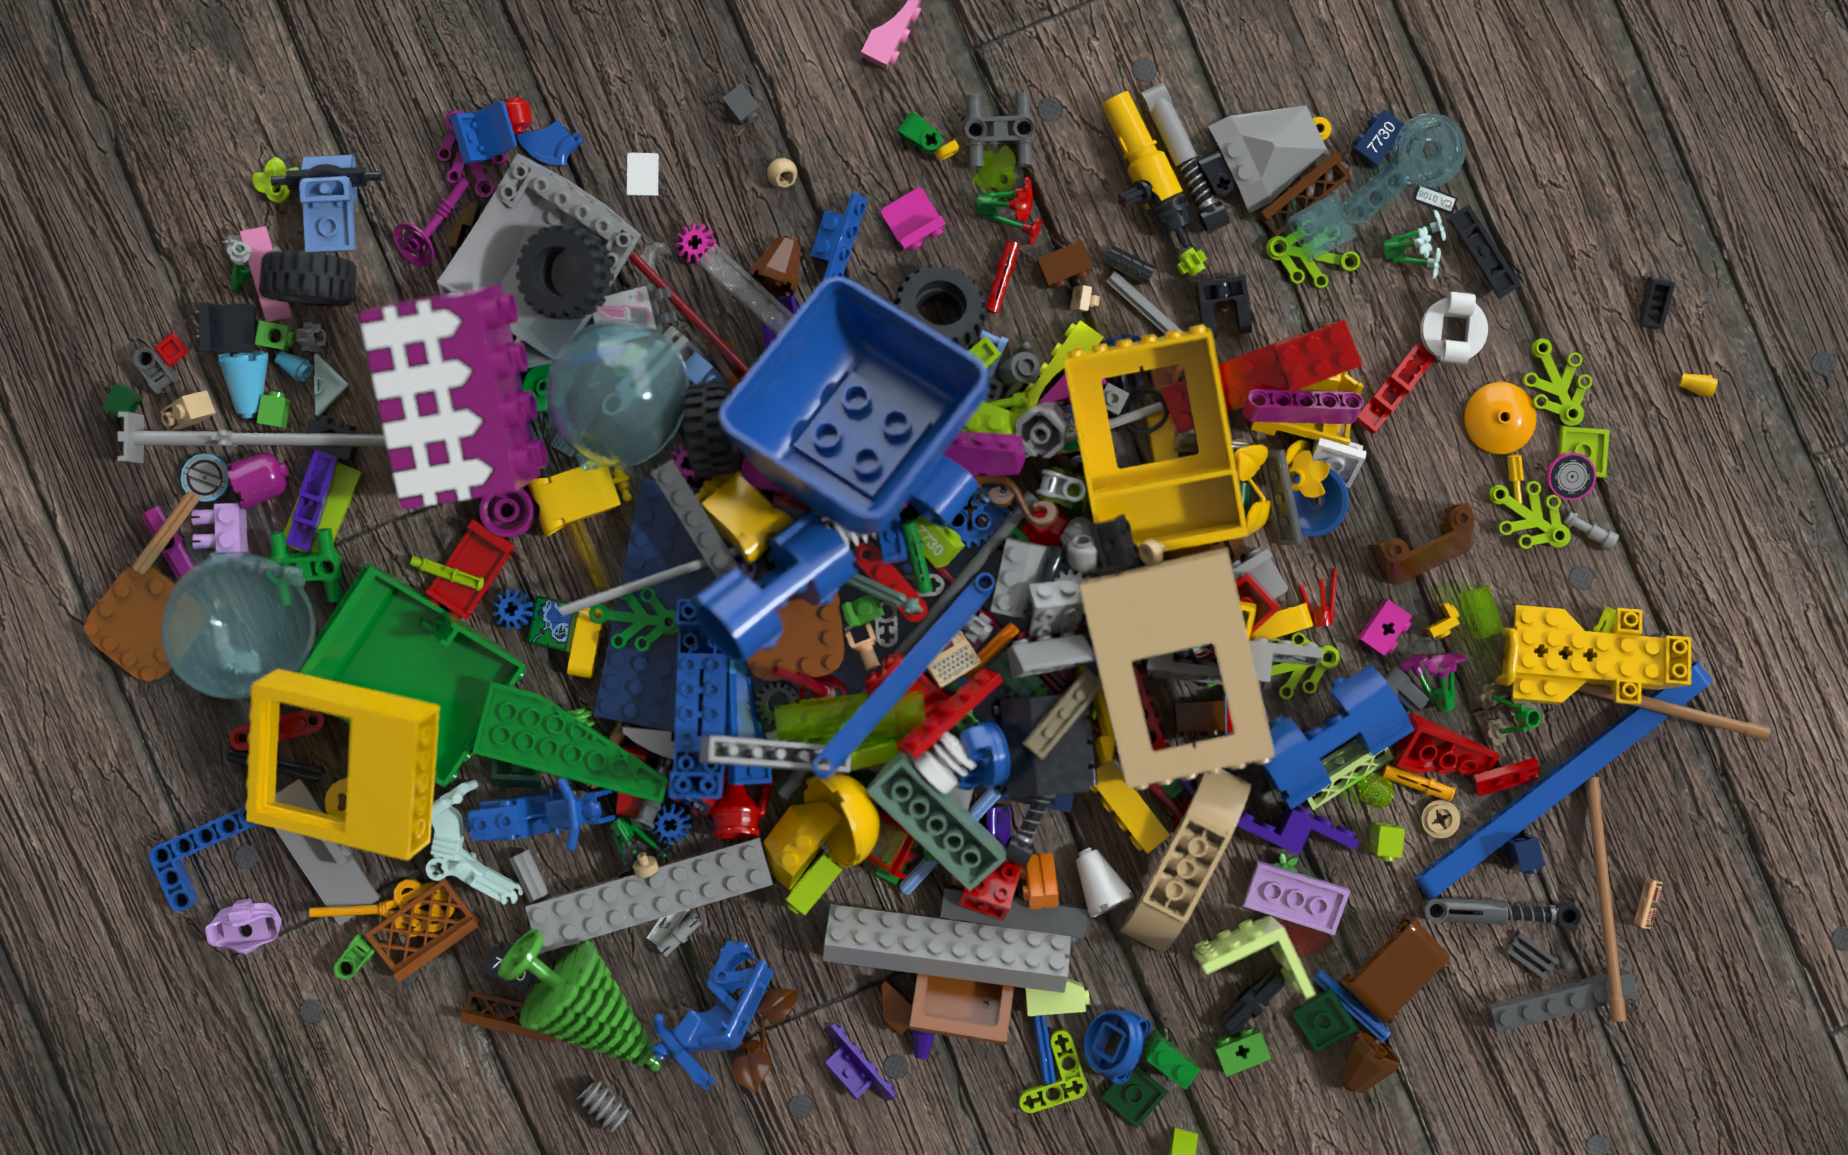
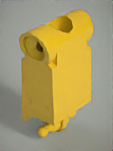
M605 458L549 478H537L528 483L532 499L540 506L539 521L545 537L552 535L567 524L616 509V506L621 505L615 485L622 492V499L625 502H629L632 499L628 490L629 475H626L625 471L621 469L618 458L611 460V465L614 468V479H612Z
M736 474L722 487L721 483L727 481L729 475L718 476L711 480L707 479L703 482L704 486L700 488V492L695 494L696 499L700 503L704 497H707L701 505L716 531L739 550L748 565H751L770 546L767 541L793 522V519L782 510L773 508L772 504L739 474Z

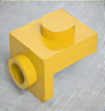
M1448 602L1439 604L1445 618L1425 628L1429 637L1437 636L1438 639H1441L1451 633L1449 629L1460 624L1457 620L1459 617L1458 611L1453 604L1449 605Z

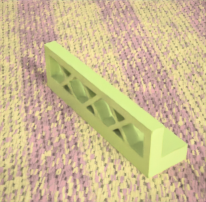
M1354 739L1323 759L1321 762L1332 783L1321 790L1323 792L1319 797L1313 800L1311 796L1307 799L1312 810L1394 759L1389 747L1383 750L1384 755L1374 759L1375 756H1370L1357 739ZM1363 765L1361 770L1354 772L1357 767ZM1343 778L1339 784L1334 785L1335 781Z

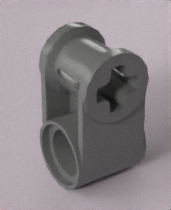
M150 348L136 350L133 355V362L156 394L159 395L162 392L161 389L171 382L175 383L178 381L177 375L156 350ZM149 352L152 356V361L146 366L143 363V356Z

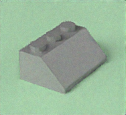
M1006 537L996 580V588L991 602V612L1014 617L1032 618L1023 614L1024 609H1027L1030 602L1028 587L1030 584H1038L1051 547Z
M1075 632L1060 634L1061 638L1052 639L1051 636L1039 637L1037 642L1028 643L1027 639L1013 642L1014 646L1007 649L1012 679L1078 668L1095 660V656L1084 635L1075 636Z

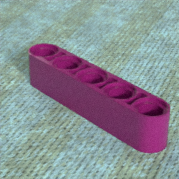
M1257 389L1251 391L1243 408V415L1246 419L1253 422L1352 424L1357 420L1364 401L1359 394L1354 392H1292V390Z

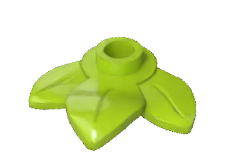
M277 157L267 162L265 172L254 173L252 176V181L257 191L266 194L274 203L286 202L291 194V190H288L287 185L271 186V176H286V171H288L283 161ZM294 167V168H290V169H288V170H300V169H299L298 167ZM278 188H281L278 193H274Z

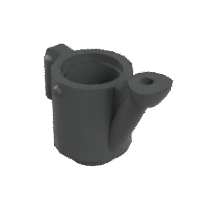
M1024 342L1019 345L1016 355L1005 360L999 367L1000 378L1009 387L1007 394L1002 399L1013 397V393L1018 392L1021 387L1033 382L1040 373L1038 359L1028 352L1032 349L1030 342Z

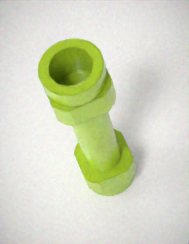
M1027 392L1013 393V397L988 402L1003 409L1014 406L1017 409H1021L1030 405Z

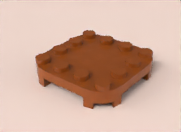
M150 566L145 574H139L132 567H129L118 577L92 609L84 625V631L98 649L129 674L139 680L150 682L168 676L172 672V668L197 637L204 633L207 627L205 607L199 600H195L164 575L161 569Z
M838 592L833 594L835 598L825 606L821 604L812 606L800 596L795 595V593L787 598L789 602L776 610L782 623L783 633L777 638L779 642L768 650L765 648L760 649L747 659L748 666L753 674L763 680L776 681L786 679L772 675L771 669L775 665L793 672H803L810 675V677L824 676L838 669L844 659L845 651Z

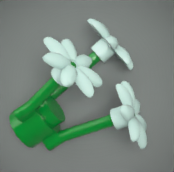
M1434 210L1436 222L1430 223V226L1418 228V230L1399 236H1392L1391 239L1384 240L1386 259L1393 258V263L1405 262L1427 265V268H1434L1432 278L1435 279L1438 275V262L1440 261L1441 250L1437 248L1435 259L1428 258L1429 252L1432 251V247L1428 243L1431 241V236L1428 235V232L1440 231L1443 241L1446 239L1438 211ZM1417 235L1420 236V238L1415 239V241L1405 242V239ZM1415 246L1420 248V254H1424L1428 260L1402 257V255H1406V248Z

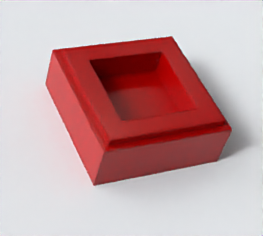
M175 333L170 334L154 347L169 367H172L190 353Z

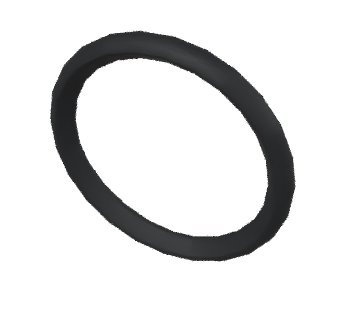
M1143 389L1133 393L1127 398L1121 410V415L1126 414L1128 405L1136 397L1143 394H1155L1165 404L1163 418L1158 424L1145 430L1135 429L1128 423L1124 424L1128 431L1139 435L1153 433L1167 421L1169 410L1162 393L1158 390Z

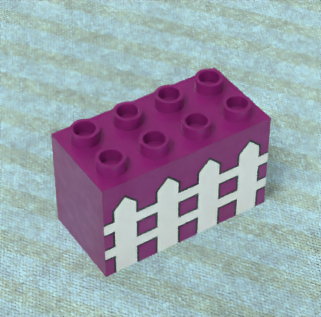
M502 284L388 303L359 312L401 510L513 492L541 476L540 468L547 467L548 456L544 441L542 439H533L530 420L537 419L538 407L534 393L531 390H523L520 372L527 371L528 358L523 343L513 342L510 323L518 321V309L512 293L504 294Z

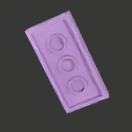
M1257 860L1242 906L1335 935L1350 894V889Z

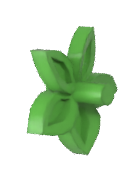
M1280 852V863L1272 864L1298 872L1293 867L1297 863L1298 857L1287 859L1286 855Z

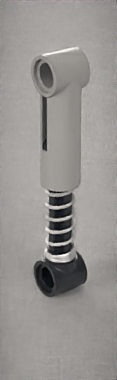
M1159 83L1141 92L1140 98L1148 114L1151 115L1175 166H1181L1180 171L1184 172V179L1188 180V186L1192 188V194L1196 196L1195 201L1199 203L1200 209L1198 217L1206 233L1210 234L1230 224L1225 207L1221 202H1216L1213 195L1211 196L1210 188H1207L1205 184L1207 181L1203 180V173H1200L1198 170L1199 165H1196L1194 161L1197 154L1177 116L1166 86L1163 83Z

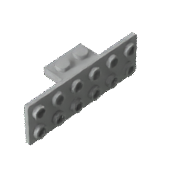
M301 779L296 780L275 794L276 802L323 813ZM274 828L326 907L372 905L380 899L351 855L352 851L349 846ZM355 915L333 917L338 925H342Z

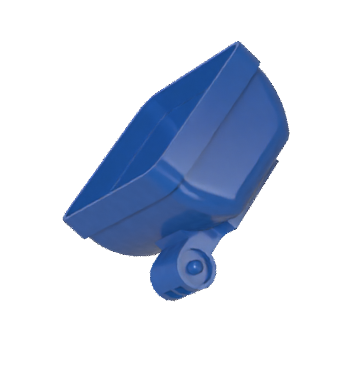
M831 277L824 280L726 400L720 410V419L728 439L741 450L750 463L766 479L850 533L873 535L881 532L891 522L906 501L932 524L941 528H948L970 496L978 489V484L968 471L944 456L943 453L987 397L989 392L987 370L977 357L854 281L844 277Z

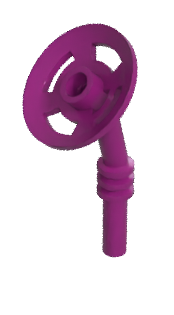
M462 177L448 198L442 200L443 204L440 203V208L436 209L437 213L423 230L410 223H401L395 227L393 238L396 247L411 263L418 266H427L433 261L434 250L428 238L440 223L449 217L448 213H452L451 209L456 208L454 206L470 184L465 178ZM403 229H406L407 231L404 234V238H402V231ZM407 246H408L412 251L418 252V253H419V257L416 256L415 254H413V253L407 248Z

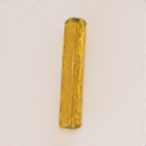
M576 521L570 524L569 528L595 589L606 587L608 582L583 523Z

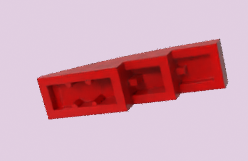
M1417 342L1360 411L1356 422L1372 435L1376 433L1436 357Z

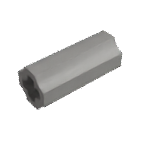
M529 849L509 859L529 902H533L549 893Z

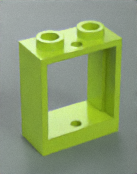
M826 850L821 853L787 895L786 900L789 903L787 906L796 914L801 912L806 915L843 869L842 866L835 863L829 857Z

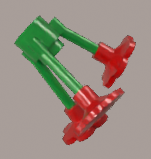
M1028 176L1025 177L1024 187L1015 188L1013 191L988 192V195L980 194L978 196L977 212L979 214H985L986 219H994L1022 229L1021 232L1029 234L1028 244L1032 246L1035 244L1036 238L1040 233L1043 219L1038 217L1033 225L1028 223L1021 224L995 214L999 212L1000 207H1006L1010 210H1015L1016 219L1022 221L1028 219L1033 206V190L1031 179ZM1016 196V199L1010 202H1000L999 199L1001 197Z

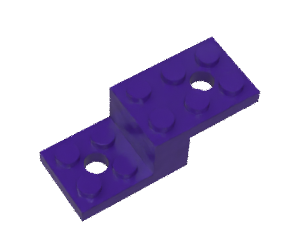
M1298 805L1293 809H1288L1285 806L1276 827L1262 820L1256 823L1254 822L1255 817L1242 811L1237 826L1297 855L1300 854L1311 829L1356 850L1359 841L1353 838L1355 833L1339 825L1335 829L1332 827V822L1317 814L1312 818L1310 817V811Z

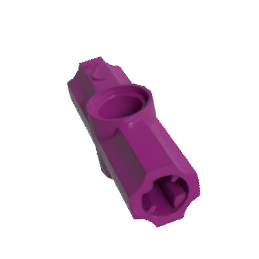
M161 506L152 508L141 516L153 537L168 518ZM175 532L172 536L173 546L170 549L165 546L161 552L176 578L181 579L197 570V567L183 545V538Z

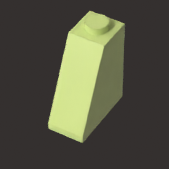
M1067 979L1065 993L1025 988L1028 1016L1086 1012L1085 1005H1090L1089 990H1084L1082 983Z

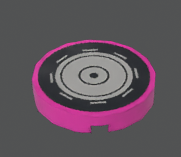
M1562 453L1548 467L1546 474L1547 484L1552 492L1562 499L1570 501L1581 499L1589 494L1594 487L1596 469L1591 460L1581 453Z

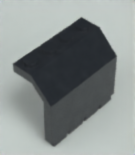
M1063 694L1020 698H994L995 704H992V716L996 718V724L1005 737L1010 759L1008 779L1003 785H997L999 792L1002 791L1003 796L1030 797L1089 792L1090 786H1098L1097 768H1088V764L1096 763L1095 743L1086 744V740L1094 739L1093 719H1084V715L1092 714V701L1044 759L1040 760L1022 743Z

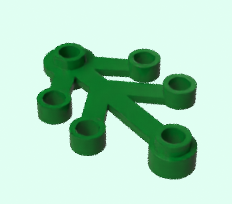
M644 588L640 594L641 599L644 602H649L659 616L649 615L632 592L626 597L620 596L619 598L625 600L634 613L612 611L605 605L597 604L591 607L589 617L592 622L597 624L606 623L608 620L633 623L621 634L612 636L611 644L615 648L625 647L627 641L647 625H656L657 627L646 637H638L635 641V647L639 651H647L651 644L664 633L675 634L678 632L679 629L676 624L677 612L667 610L657 598V593L654 589ZM648 590L652 592V598L649 600L645 598V593ZM598 609L602 612V616L599 619L595 617V611ZM669 617L673 619L671 627L666 625V620ZM619 636L623 639V643L620 646L616 644V638ZM642 639L647 642L645 648H641L639 645Z

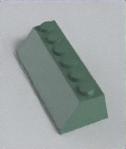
M899 752L885 764L868 787L866 792L969 891L1006 860L1005 847L949 793L944 794L939 791L919 771L911 757Z

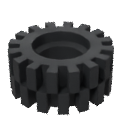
M776 681L765 685L758 693L755 702L756 711L760 718L767 724L774 726H783L791 722L800 709L797 691L786 682ZM781 694L787 699L788 704L784 712L774 713L770 710L768 702L771 696Z

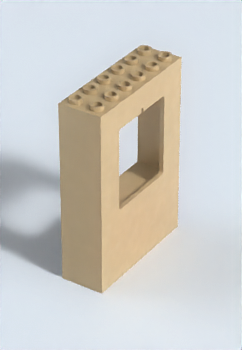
M1227 547L1157 563L1153 566L1147 565L1082 580L1079 587L1127 788L1133 787L1134 790H1141L1147 788L1150 783L1158 782V785H1165L1173 782V778L1182 777L1183 780L1197 777V773L1201 772L1211 775L1219 773L1221 768L1231 766V769H1239L1245 767V763L1255 761L1256 764H1263L1271 761L1270 758L1274 757V746ZM1205 644H1214L1235 733L1196 742V748H1193L1191 743L1153 751L1132 668V661Z

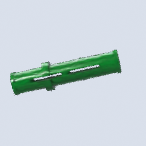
M910 519L902 522L901 527L906 541V551L909 553L917 584V591L919 594L931 592L933 587L922 548L924 542L920 539L916 520ZM912 536H913L914 544H915L916 551H917L916 553H915V549H914L913 542H912V538H911ZM918 560H919L920 567H921V571H922V575H923L922 577H921L920 570H919V566H918V562H917Z

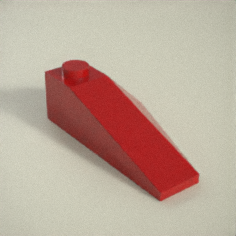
M1410 713L1408 717L1414 731L1398 740L1395 765L1416 774H1425V772H1437L1438 774L1460 772L1462 775H1476L1483 771L1492 770L1500 754L1438 723Z

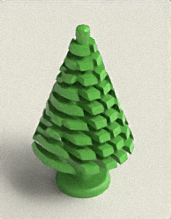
M531 929L514 943L499 966L498 975L503 980H512L527 969L540 979L539 985L537 982L535 983L521 1009L519 1022L522 1027L529 1030H538V1033L550 1035L561 1040L563 1037V1040L572 1044L575 1042L579 1047L591 1048L592 1051L599 1053L606 1052L612 1058L618 1057L622 1061H632L633 1065L639 1067L644 1066V1063H646L655 1072L662 1068L663 1061L652 1056L654 1051L650 1047L653 1046V1043L648 1041V1034L644 1028L641 1029V1023L634 1016V1011L629 1003L627 1007L625 996L619 990L620 988L616 981L611 978V972L605 966L602 957L598 955L592 941L584 940L580 942V945L576 943L569 947L568 952L565 950L557 957L555 966L552 963L549 967L536 958L544 940V936L539 930Z

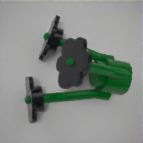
M621 817L610 825V829L613 832L612 837L617 844L624 866L621 867L622 872L616 874L618 877L633 873L634 862L629 863V861L637 858L639 853L647 849V845L642 841L631 842L630 839L634 836L633 831L656 851L654 856L656 857L657 864L674 847L672 844H669L667 847L664 845L659 847L642 830L635 826L633 821L629 822L627 817ZM622 842L627 844L625 848H623Z

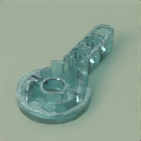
M1435 113L1420 114L1409 120L1397 135L1394 150H1391V162L1342 203L1339 210L1341 218L1347 222L1362 224L1410 184L1422 187H1437L1450 181L1459 172L1466 155V141L1459 125L1451 118ZM1432 141L1435 146L1434 154L1430 158L1425 159L1422 153L1423 147L1426 142ZM1393 175V183L1389 186L1388 180ZM1375 191V198L1370 202V194ZM1354 207H1357V213H1356V215L1352 218V216H1351L1352 209H1353Z

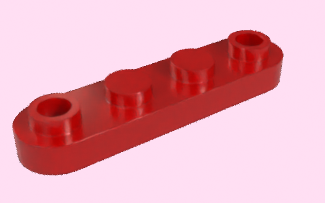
M870 542L860 543L854 551L856 562L873 581L904 594L907 599L918 598V604L923 609L918 614L904 613V607L897 608L912 622L924 619L927 614V605L891 563L883 565L881 552L874 544ZM864 550H869L871 552V557L869 559H864L862 557V552Z
M306 709L279 716L278 742L322 730L326 724V715L322 711ZM313 715L318 718L317 724L311 723ZM251 724L236 727L231 731L229 741L236 750L250 749L248 736ZM243 733L247 735L246 742H242L240 739Z

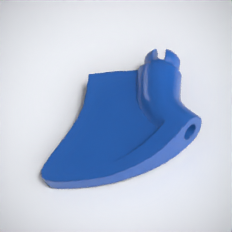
M559 120L542 130L517 135L518 141L531 156L544 164L554 167H566L568 156L578 149L577 146L583 144L580 134L575 132L570 136Z

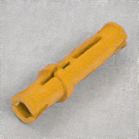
M1388 763L1385 764L1381 774L1382 778L1422 791L1428 797L1433 795L1451 802L1455 794L1454 787L1436 782L1435 778L1430 777L1428 779Z

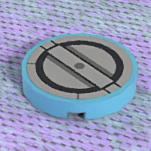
M200 454L193 456L182 468L180 479L183 489L186 493L187 491L194 492L199 496V501L210 502L222 497L230 487V478L227 472L229 470L226 467V463L216 455Z

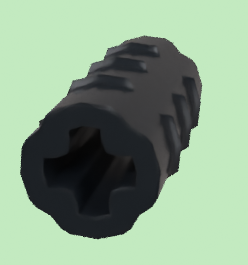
M1112 245L1103 263L1112 268L1113 271L1116 270L1145 286L1156 267L1146 262V260H1142Z

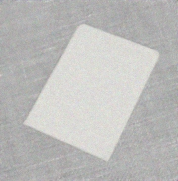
M657 153L627 154V195H658L659 155Z

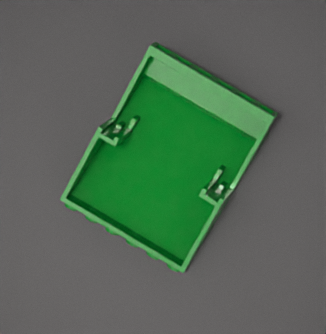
M367 561L294 672L440 705L434 782L446 788L449 782L452 783L456 779L458 768L462 762L465 763L471 756V749L475 744L490 683L494 681L513 687L516 681L519 682L523 678L526 665L511 652L463 620L455 618L448 613V610L434 604L427 596L388 571L386 573ZM335 715L351 725L352 718Z

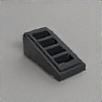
M1652 276L1647 277L1639 325L1664 329L1676 282ZM1655 286H1662L1664 290H1655ZM1653 295L1661 296L1662 301L1653 300ZM1650 305L1661 306L1660 311L1650 309ZM1648 314L1659 316V319L1652 320L1647 319Z

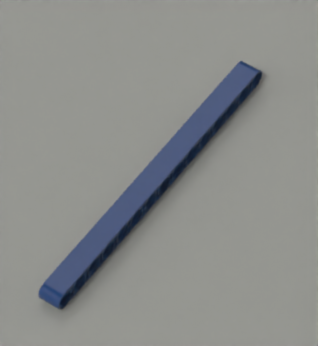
M1695 661L1691 663L1690 686L1655 690L1648 697L1683 706L1712 683V679L1699 662ZM1637 706L1633 707L1421 871L1414 878V881L1428 899L1436 897L1670 715Z

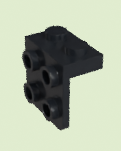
M198 302L199 309H196L195 312L196 322L199 323L196 343L201 352L207 354L246 353L256 350L254 305H215L209 302Z

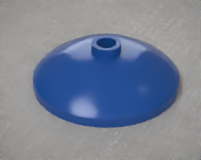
M1331 468L1328 476L1321 481L1325 494L1321 496L1322 503L1320 505L1317 503V497H1305L1300 490H1293L1302 535L1314 537L1328 534L1335 530L1346 516L1349 505L1348 490L1341 476ZM1298 474L1294 477L1296 483L1300 481Z

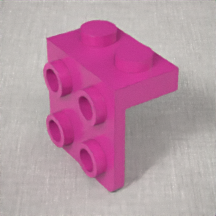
M920 187L894 201L881 211L883 218L904 252L909 249L911 252L917 250L924 245L922 243L929 237L931 239L937 238L944 233L943 229L946 228V222L943 217L938 215L926 193Z

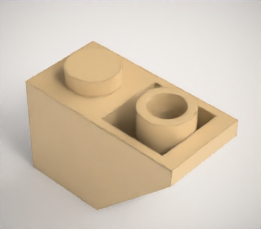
M207 390L182 396L160 411L162 423L167 428V431L181 430L204 421L216 413Z

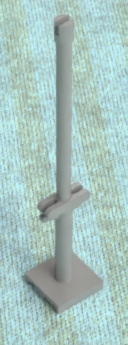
M118 412V417L124 418V432L118 431V441L124 442V456H118V461L128 463H144V445L238 447V445L387 446L385 434L237 433L228 430L144 431V415Z

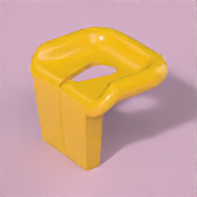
M1503 628L1501 633L1506 637L1504 647L1505 658H1503L1502 675L1497 677L1496 682L1499 685L1509 686L1516 677L1520 638L1516 629ZM1537 649L1534 652L1538 653V657L1540 658L1543 656V652H1541L1540 649Z

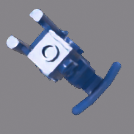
M560 778L557 781L560 790L553 791L550 788L548 792L480 801V809L468 812L469 819L465 820L466 831L471 833L472 841L485 839L486 842L515 840L518 837L523 839L554 832L555 836H558L559 831L569 830L566 848L568 851H574L581 824L587 822L589 825L617 819L616 814L602 816L601 804L596 800L599 796L613 793V790L605 788L585 793L582 799V797H575L566 779Z
M738 940L736 944L727 941L726 945L719 952L715 968L708 975L707 986L714 992L717 999L716 1005L711 1010L701 1013L691 1010L677 1028L669 1029L663 1026L664 1018L661 1014L654 1016V1031L663 1041L650 1047L654 1051L652 1056L665 1062L667 1058L672 1059L673 1054L675 1059L693 1078L694 1082L701 1085L707 1091L710 1088L706 1085V1082L709 1081L715 1086V1079L704 1070L689 1052L734 1050L738 1048L775 972L767 967L768 964L760 959H758L754 969L747 968L744 971H734L743 961L755 959L756 957L749 950V945ZM744 988L738 1003L728 994L735 992L737 989Z

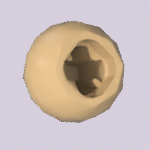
M777 158L768 167V180L772 185L780 189L788 188L797 179V168L789 159Z

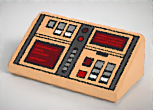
M1649 878L1645 879L1634 919L1635 925L1646 929L1652 927L1663 886L1662 882Z

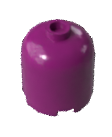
M260 453L226 465L235 493L240 492L242 498L240 504L244 510L278 497L286 490V476H289L285 462L279 463L278 459L270 453Z

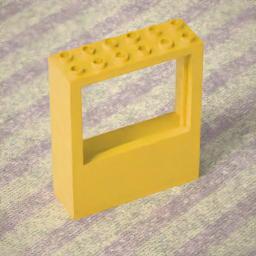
M276 669L252 684L250 690L252 706L249 713L251 729L248 736L250 751L247 759L249 774L246 782L248 797L245 804V810L247 811L246 821L404 860H409L430 843L440 705L282 669ZM280 702L352 718L346 818L275 801Z

